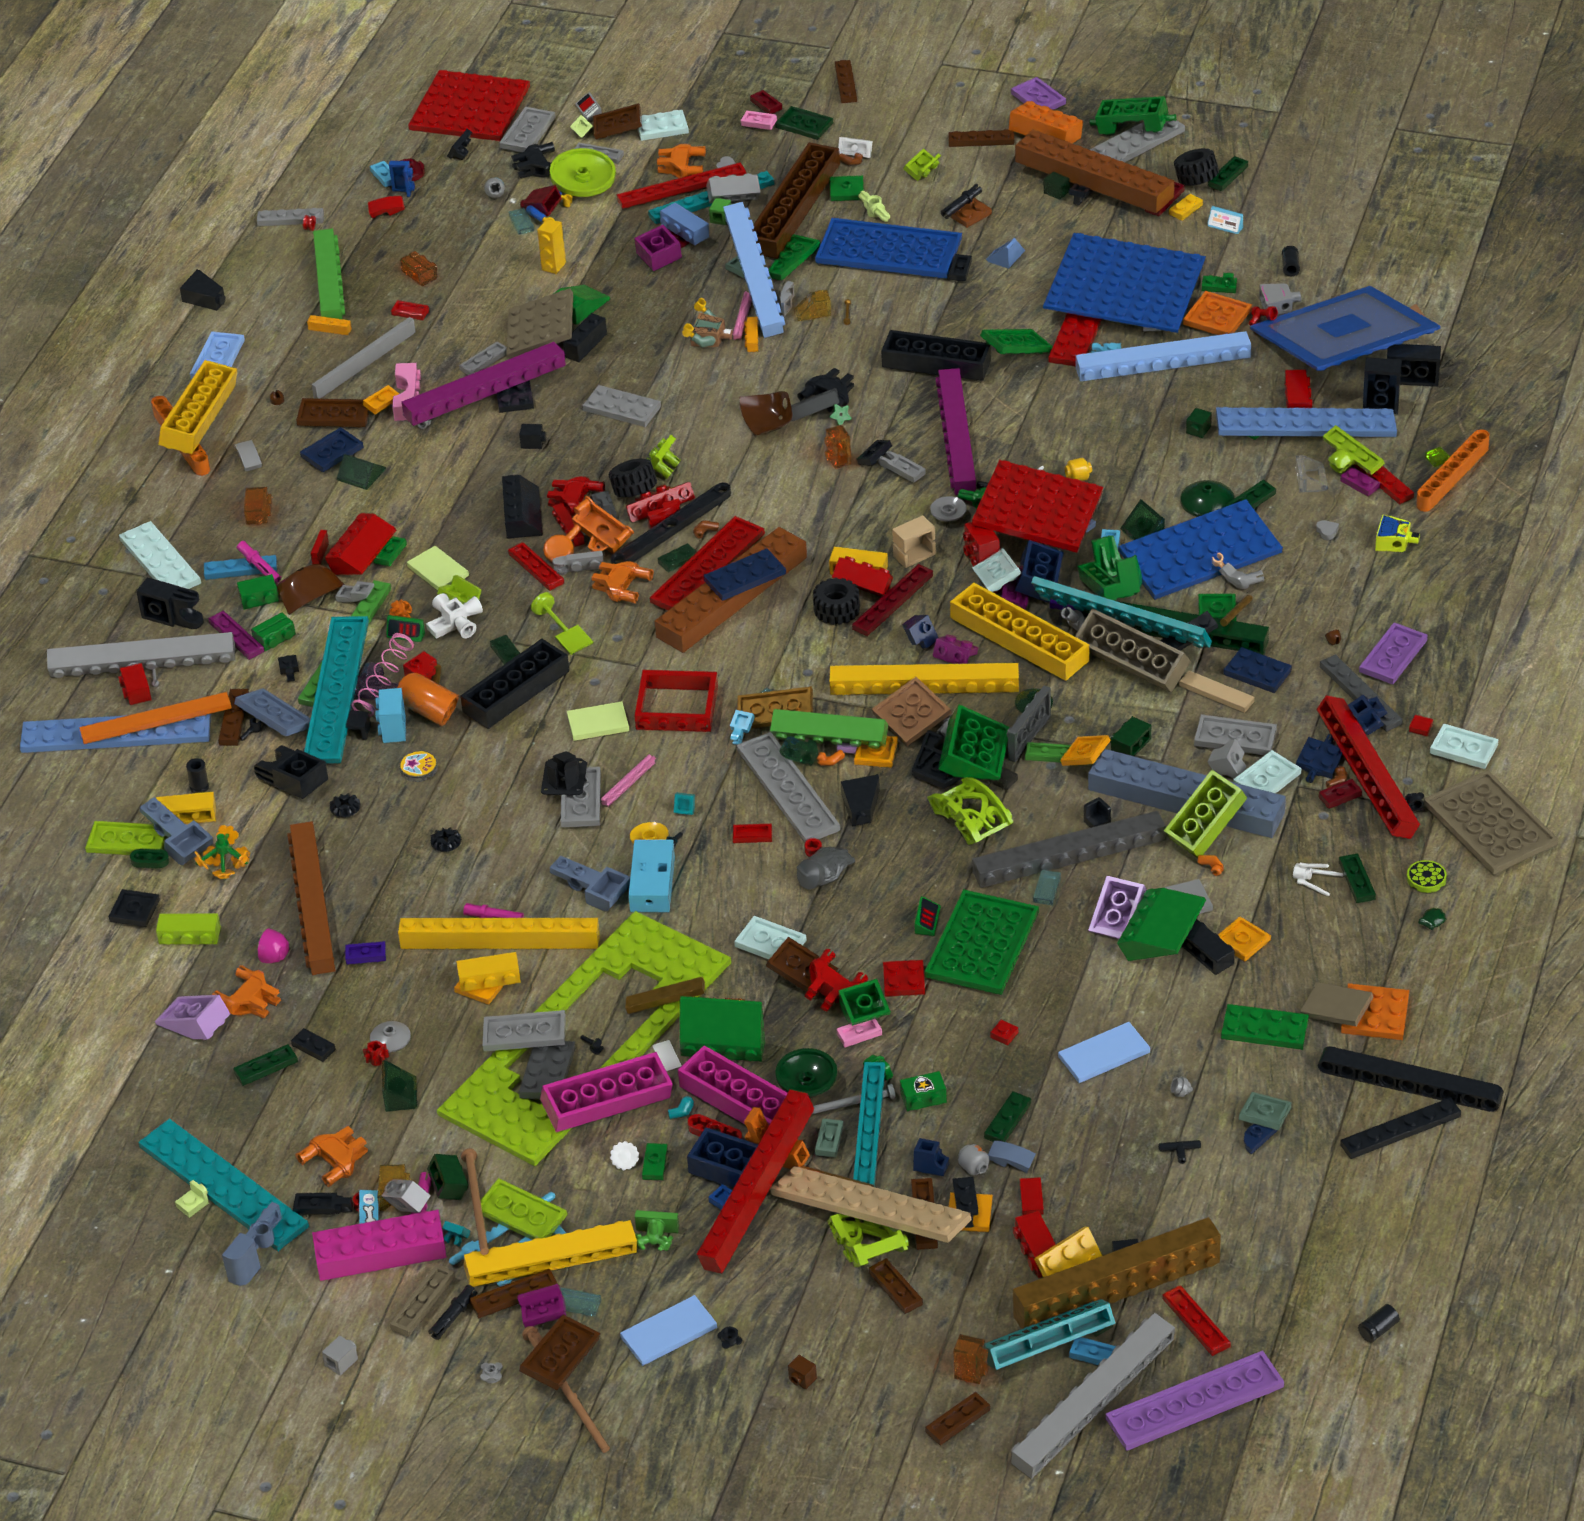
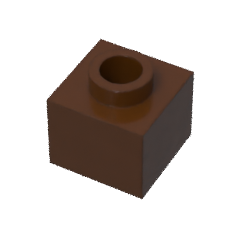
M798 1355L788 1365L789 1380L794 1385L807 1389L817 1379L816 1364Z

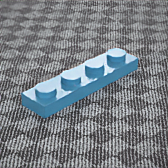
M276 555L261 556L277 572ZM246 558L204 563L205 580L262 574Z

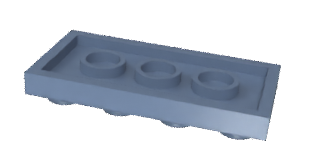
M263 688L235 697V704L283 736H290L309 729L311 718Z

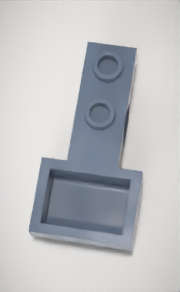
M155 797L140 806V812L153 823L156 832L162 837H169L164 841L165 851L178 864L184 865L196 856L195 851L201 853L213 844V837L193 820L188 825L184 824Z
M560 856L550 867V873L567 880L572 889L581 891L583 887L586 888V903L602 911H608L630 886V876L609 867H606L602 872H598L563 856Z
M271 1202L262 1211L258 1220L250 1226L246 1235L239 1233L222 1254L228 1282L238 1286L246 1285L261 1268L257 1249L268 1248L274 1243L272 1230L282 1219L278 1204Z

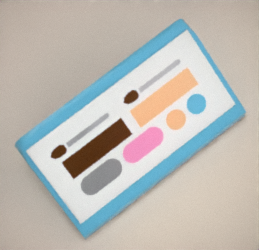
M1212 206L1208 226L1239 234L1243 228V214Z

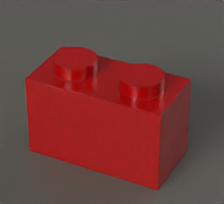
M142 663L120 668L121 676H118L120 687H124L122 688L124 699L128 698L130 705L152 700Z

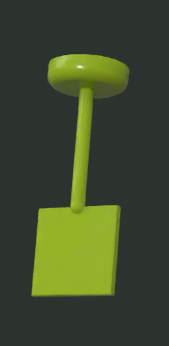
M544 592L533 600L531 611L534 614L543 615L548 613L564 630V632L556 635L555 638L570 655L594 643L579 625L568 629L551 610L555 602L552 594Z

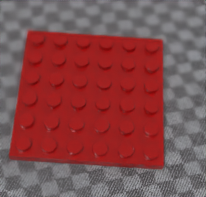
M439 70L409 122V130L461 136L466 129H469L472 132L470 138L501 141L530 87V81Z
M999 460L973 516L971 525L1078 553L1104 487L1064 477L1060 474H1052L1044 470H1037L1025 465Z

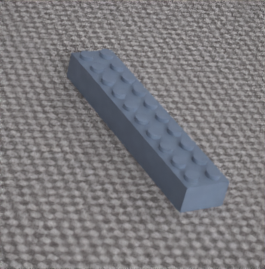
M1104 749L1088 773V790L1178 813L1207 775ZM1231 782L1242 789L1247 799L1226 826L1273 838L1285 814L1286 796Z

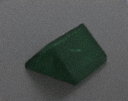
M344 454L337 475V481L368 490L386 470V467Z
M1140 499L1120 529L1131 539L1136 540L1165 529V518Z
M383 1060L382 1093L386 1112L417 1108V1077Z

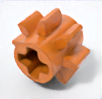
M401 599L390 604L392 607L389 611L390 615L411 618L409 614L412 613V607L407 601Z

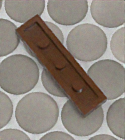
M851 60L835 61L841 103L857 102Z
M1008 129L948 132L949 147L1014 145V131Z
M230 689L228 697L232 709L225 710L218 739L220 746H238L246 711L235 704V697L249 693V689Z
M932 1178L911 1179L912 1197L934 1203ZM915 1234L917 1250L938 1248V1240Z
M547 1269L471 1297L470 1304L479 1319L519 1304L517 1296L558 1283L551 1270Z

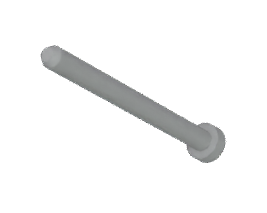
M892 1084L887 1085V1088L883 1090V1098L888 1096L890 1099L895 1098ZM861 1095L813 1106L814 1111L812 1115L861 1103Z

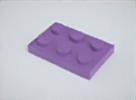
M1038 77L1011 88V94L1023 103L1033 101L1037 105L1047 106L1052 110L1066 104L1065 97Z

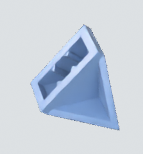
M1013 238L995 249L986 260L1009 269L1025 252V249Z

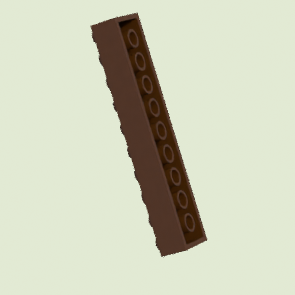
M811 142L807 144L753 224L754 229H752V232L756 231L758 238L756 244L760 243L762 250L760 255L775 259L779 258V254L785 249V245L791 240L792 235L795 234L830 181V177L833 176L839 167V148Z

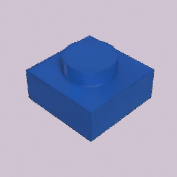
M722 1184L708 1197L709 1203L722 1210L732 1190Z

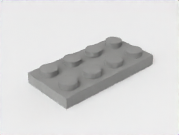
M525 107L500 141V148L524 152L529 145L537 144L555 119V112Z
M598 385L583 404V411L646 427L660 409L661 401Z
M1201 714L1194 746L1217 749L1224 746L1229 740L1236 739L1245 753L1266 755L1272 750L1277 724Z
M587 767L582 794L561 795V828L600 826V767Z
M565 1010L484 1017L483 1051L565 1045Z

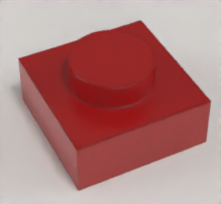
M1000 1020L990 1032V1038L1009 1045L1019 1033V1028L1004 1020Z

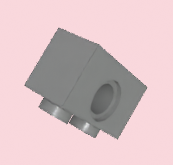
M392 1179V1181L388 1182L382 1194V1197L397 1210L420 1213L431 1196L414 1181Z

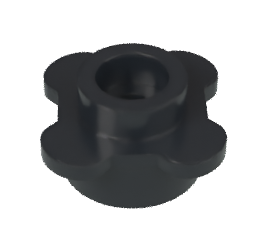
M1422 792L1405 796V800L1412 811L1420 810L1423 807L1424 802L1422 799L1424 794Z
M725 1327L717 1334V1338L721 1340L722 1347L725 1349L742 1343V1338L738 1336V1330L734 1327Z

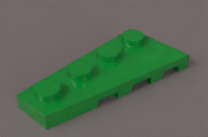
M793 234L791 242H787L785 245L786 249L781 251L779 259L775 260L768 270L771 278L781 281L785 279L820 247V240Z

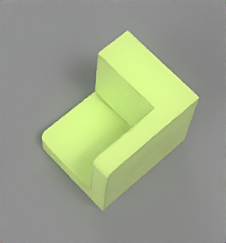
M580 115L570 127L583 138L593 128V125Z

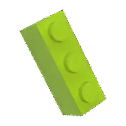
M218 913L159 914L156 928L158 943L166 945L218 944L221 925Z

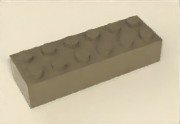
M1093 608L1075 636L1089 644V653L1172 693L1191 662L1184 652Z

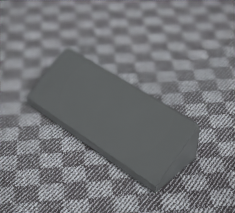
M837 388L791 405L793 413L791 421L838 404Z

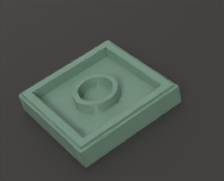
M1252 1092L1239 1113V1120L1279 1130L1291 1110L1292 1103Z

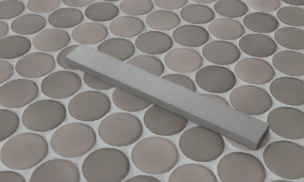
M411 317L407 318L312 384L313 397L321 399L416 333L414 319Z

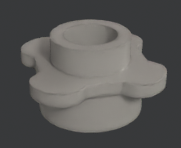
M499 1362L495 1364L483 1363L481 1365L483 1370L480 1375L481 1380L487 1383L498 1382L502 1378L500 1373L503 1368L502 1364Z

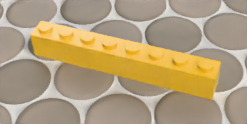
M631 1220L617 1221L614 1224L598 1225L585 1230L578 1229L570 1233L555 1234L542 1239L535 1238L531 1241L516 1242L508 1246L492 1247L487 1255H482L480 1251H472L464 1255V1269L469 1285L475 1287L532 1275L547 1269L556 1270L636 1253L637 1239Z

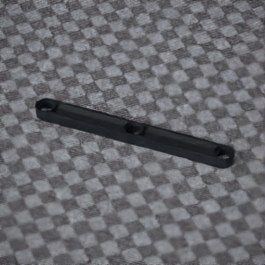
M724 482L716 484L611 556V564H618V562H615L616 560L635 562L731 496L730 485Z

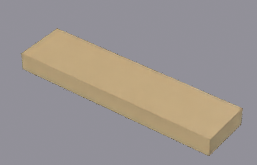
M1188 671L1179 681L1180 687L1244 713L1255 700L1254 696L1192 671Z

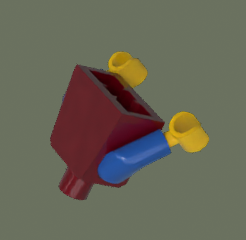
M556 185L533 190L526 199L521 200L520 206L523 210L526 209L530 217L544 222L546 219L554 220L552 217H546L552 213L561 200H563L564 207H570L572 196L569 194L562 195Z

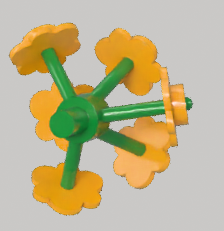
M221 825L218 829L219 832L216 833V848L208 846L207 850L203 852V857L195 851L196 857L194 859L196 865L204 866L207 870L209 869L207 865L213 864L217 867L221 863V869L213 871L212 874L219 879H227L229 875L235 874V871L231 869L225 870V854L230 853L233 855L231 857L233 866L239 869L248 864L250 851L245 846L236 849L229 846V844L235 843L239 834L234 830L233 826Z

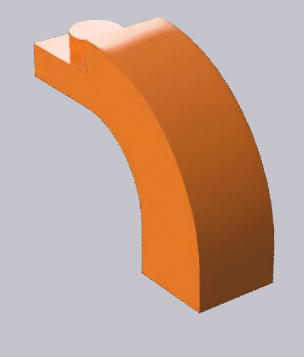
M753 1107L744 1120L748 1130L745 1139L759 1144L769 1125L761 1109ZM803 1140L796 1141L782 1167L792 1169L794 1166H804L810 1154Z

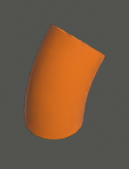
M418 673L406 675L397 687L402 688L405 707L441 727L450 719L459 700L458 694Z

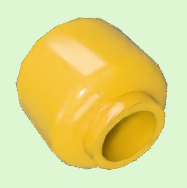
M1085 458L1069 460L1064 467L1065 475L1068 478L1080 481L1088 480L1090 473H1092L1091 463L1087 462Z

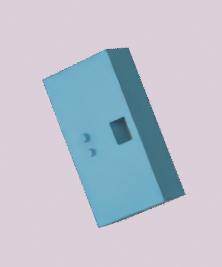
M634 840L628 895L630 912H670L675 861L673 840Z

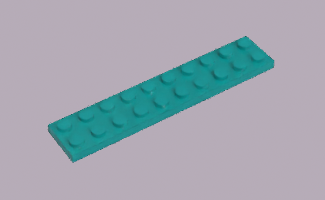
M1036 576L1032 579L1031 583L1040 595V598L1046 601L1052 599L1060 605L1067 606L1068 604L1079 611H1084V609L1091 611L1093 608L1109 617L1123 621L1124 624L1130 627L1136 625L1146 632L1155 631L1166 638L1172 636L1179 642L1186 643L1188 641L1198 648H1203V646L1210 648L1212 640L1205 628Z
M368 616L331 617L304 752L322 759L326 763L342 762L348 731L346 723L350 710H352V702L354 700L369 623Z
M170 1118L138 1142L139 1147L187 1184L190 1185L189 1182L192 1180L198 1184H203L208 1191V1199L248 1230L271 1202L278 1204L282 1219L272 1230L274 1243L271 1245L276 1251H280L309 1228V1223L306 1219L293 1212L291 1208Z

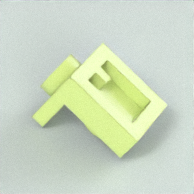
M194 1180L189 1182L191 1190L175 1201L176 1207L189 1218L209 1204L207 1189L203 1184H198Z

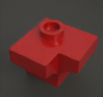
M423 651L403 664L404 676L410 673H418L431 680V677L436 674L434 667L437 665V661L434 657Z

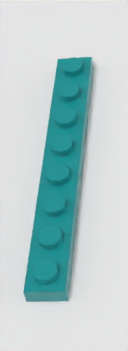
M768 171L757 174L760 189L775 185L774 178ZM705 191L648 210V216L655 224L661 223L660 210L673 203H677L690 212L709 207L712 203H709L708 192Z
M864 1062L853 1176L854 1180L873 1184L874 1187L886 1068L885 1062Z

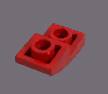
M389 196L368 202L369 215L374 218L387 212L391 216L404 210L403 197Z
M675 499L661 503L662 508L647 512L648 527L650 529L678 511L680 509V500Z

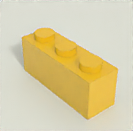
M546 219L537 229L541 268L543 271L557 274L566 263L562 222Z
M834 547L829 559L830 575H833L839 557L845 558V556L854 558L855 562L860 564L867 562L873 565L872 568L878 570L879 567L888 568V554L883 552Z
M214 792L156 797L184 824H189L193 820L196 823L216 821Z
M516 952L456 961L461 992L521 983Z

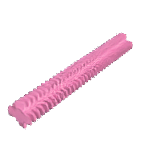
M747 291L743 294L732 334L734 340L742 339L745 321L747 320L752 303L750 293Z
M648 754L601 798V804L609 807L655 764L656 758Z

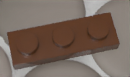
M887 1258L869 1267V1274L904 1314L923 1305V1299Z
M974 1392L927 1425L925 1432L941 1446L989 1412L990 1404L977 1392Z

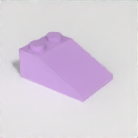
M1106 876L1088 931L1120 939L1122 932L1125 930L1136 907L1147 890L1143 884Z
M220 995L177 997L156 1019L155 1023L191 1039L206 1040L212 1037L213 1032L225 1023V1019L230 1015V1012Z

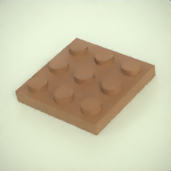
M917 677L872 708L873 714L878 719H885L888 723V728L906 746H909L925 734L927 730L932 729L952 714L951 709Z

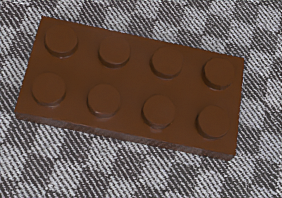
M302 398L296 422L297 426L366 427L370 410L363 406L364 399Z
M563 1314L523 1361L519 1371L558 1390L597 1343L601 1333Z

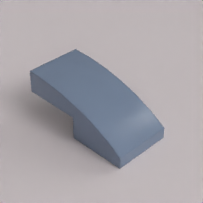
M995 1140L988 1153L991 1161L1003 1167L1008 1163L1025 1173L1029 1170L1036 1153L1023 1147Z

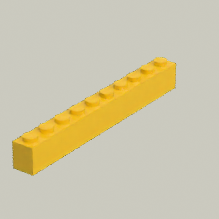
M1018 663L830 666V695L893 694L915 677L933 693L1019 692Z
M400 918L398 935L401 949H597L599 947L600 931L598 918Z

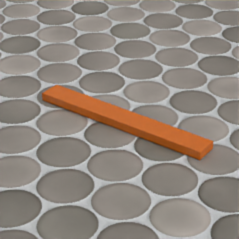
M224 692L79 728L83 743L87 744L232 708L228 694Z

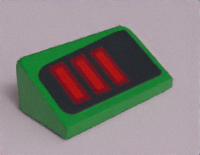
M388 615L387 638H392L395 633H401L408 636L412 641L421 642L425 635L424 621L422 619ZM401 637L394 638V639L407 640V639L401 638Z
M920 897L914 924L915 934L935 936L941 905L925 897Z

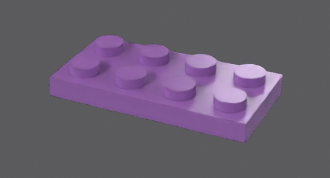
M1393 623L1359 666V672L1394 684L1426 643L1428 635Z

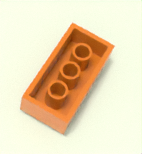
M1027 101L1010 112L1008 130L1025 136L1032 130H1037L1073 144L1081 139L1083 120L1078 119L1076 116L1063 114L1061 111L1049 109L1047 106L1037 105L1033 101Z

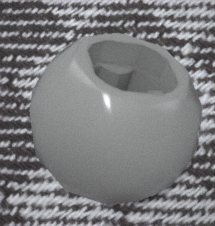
M490 178L485 183L484 190L490 198H499L504 194L505 185L499 178Z

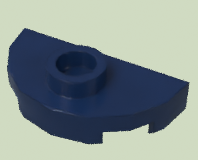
M1253 1124L1244 1133L1245 1149L1250 1154H1253L1278 1130Z

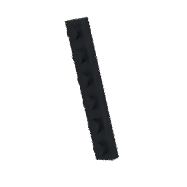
M1450 1097L1341 1139L1340 1146L1348 1157L1353 1159L1461 1117V1110Z

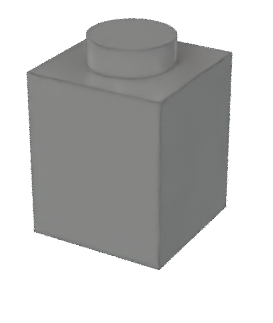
M339 1335L322 1351L324 1366L341 1376L358 1360L357 1347L354 1342L349 1339L346 1340Z

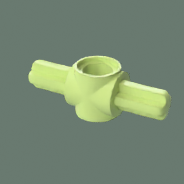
M861 191L859 198L864 202L868 216L873 218L879 217L882 221L888 222L890 214L885 210L881 197L878 195L870 196L867 192Z

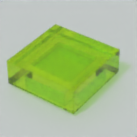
M1441 447L1425 452V458L1434 467L1444 464L1450 457Z

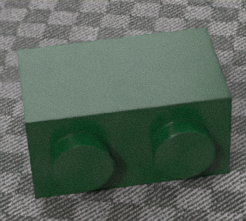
M1132 716L1127 722L1123 723L1116 733L1112 734L1110 738L1111 751L1135 756L1151 740L1152 725Z
M434 1154L427 1170L437 1197L439 1199L461 1200L468 1189V1180L465 1178L457 1155Z

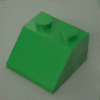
M877 979L839 990V1004L845 1019L852 1026L891 1014Z

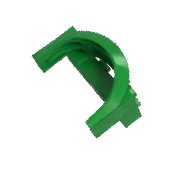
M1112 535L1091 540L1094 561L1078 566L1080 580L1098 596L1114 601L1117 598L1137 595L1142 585V574L1137 556L1134 555L1121 559L1114 536Z

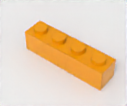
M310 315L307 321L308 330L349 335L352 329L350 320Z
M747 317V321H745V334H747L745 335V348H747V352H758V317Z

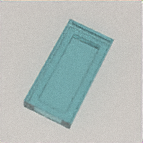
M525 208L508 212L518 235L534 231V225Z
M1041 871L1033 902L1053 905L1061 880L1060 872Z
M560 1287L565 1298L566 1311L595 1317L602 1301L601 1295Z

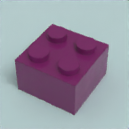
M664 225L634 238L636 253L652 271L682 258L680 242Z

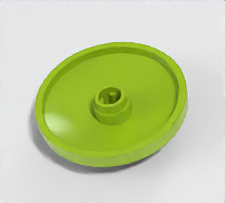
M577 148L559 154L550 165V179L553 185H556L557 189L561 192L576 197H590L601 194L613 185L616 177V168L613 161L604 153L593 149Z

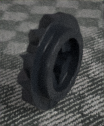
M349 793L346 795L340 794L339 797L335 796L333 801H330V811L337 817L352 816L359 811L361 806L360 799H357L356 795L351 796Z
M442 827L441 831L435 830V834L431 835L430 842L435 850L448 852L456 849L461 844L462 839L457 829L452 830L451 827L444 829Z

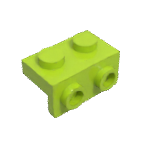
M923 148L904 166L903 170L919 181L922 177L926 178L931 169L935 170L938 167L941 155L938 153L933 157Z
M454 575L451 585L439 587L437 594L444 593L448 596L449 600L457 598L464 604L474 596L479 600L481 589L462 577Z

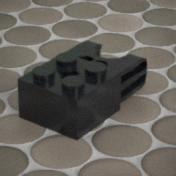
M148 577L136 590L140 613L143 619L171 627L178 625L189 629H197L203 625L202 613L193 609L200 600L197 591Z
M283 745L274 750L276 761L267 762L261 760L254 765V772L258 779L301 799H304L328 780L326 761L299 749L294 751Z

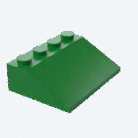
M959 704L948 722L938 769L954 777L999 780L1008 741L1007 731L1009 726Z
M1151 888L1146 890L1117 942L1127 960L1133 961L1178 954L1206 902L1205 897L1167 888Z
M681 996V1056L692 1057L705 1045L729 1060L762 1062L765 1047L762 1002Z

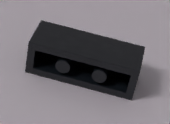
M591 313L572 332V338L563 341L565 358L580 362L607 335L606 318Z
M1196 919L1181 947L1213 974L1217 975L1234 964V949L1231 945L1226 944L1220 939L1218 934L1213 933L1207 928L1203 922Z

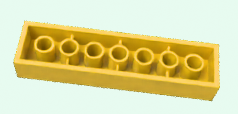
M204 360L160 427L158 445L168 449L179 450L183 453L193 454L235 388L238 369Z
M972 583L950 601L951 619L1065 681L1089 662V644L976 583Z

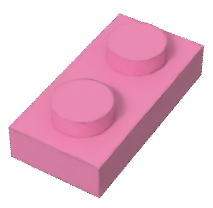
M746 111L741 119V126L771 130L777 121L776 114Z
M876 1019L853 1026L848 1024L836 1029L837 1036L845 1048L882 1035V1029Z

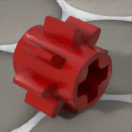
M380 1041L367 1043V1049H363L366 1063L370 1062L374 1066L384 1064L385 1058L389 1057L386 1043L382 1044Z

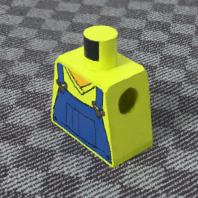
M1382 515L1376 535L1375 551L1404 552L1408 542L1419 543L1420 533L1410 532L1411 523L1409 521Z

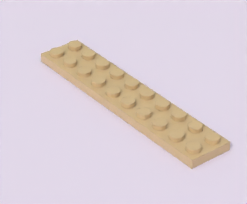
M796 1166L770 1188L773 1196L947 1243L971 1221V1213L960 1209L950 1208Z

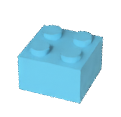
M402 688L379 690V697L376 698V709H379L376 710V722L380 723L378 724V735H382L383 743L406 741V714Z

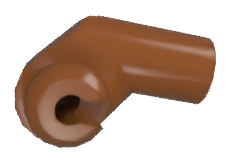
M843 153L840 154V161L847 165L862 163L863 155L860 153H855L854 157H849Z
M701 521L694 527L693 533L695 537L702 538L707 530L718 531L719 522Z
M1339 766L1335 769V778L1326 781L1327 788L1347 780L1348 773L1345 771L1344 766Z

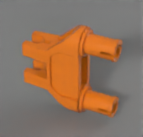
M679 144L673 148L659 149L658 156L666 157L657 158V165H664L658 166V173L672 174L677 178H682L703 172V165L688 166L691 156L705 157L706 147Z
M631 561L618 564L601 562L599 569L602 572L600 574L594 573L591 577L592 581H595L592 588L606 592L612 601L619 602L623 600L636 604L639 593L629 591L627 588L636 577L651 581L654 570L639 567L637 563Z
M240 965V968L236 970V977L244 979L246 982L231 996H227L218 990L212 995H220L232 1015L252 1013L265 1018L269 1014V1010L265 1009L268 1006L267 1003L277 1006L281 1002V998L277 997L280 992L266 983L263 971H252Z
M347 1126L335 1134H323L310 1140L309 1146L296 1153L295 1156L302 1165L316 1155L328 1162L333 1169L323 1175L322 1180L327 1187H330L342 1177L348 1178L353 1174L355 1161L368 1152V1149L364 1146L367 1143L362 1137L355 1140L352 1136L354 1133L353 1129Z

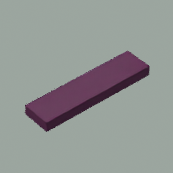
M224 610L208 618L209 624L219 633H233L235 648L248 660L264 652V647Z

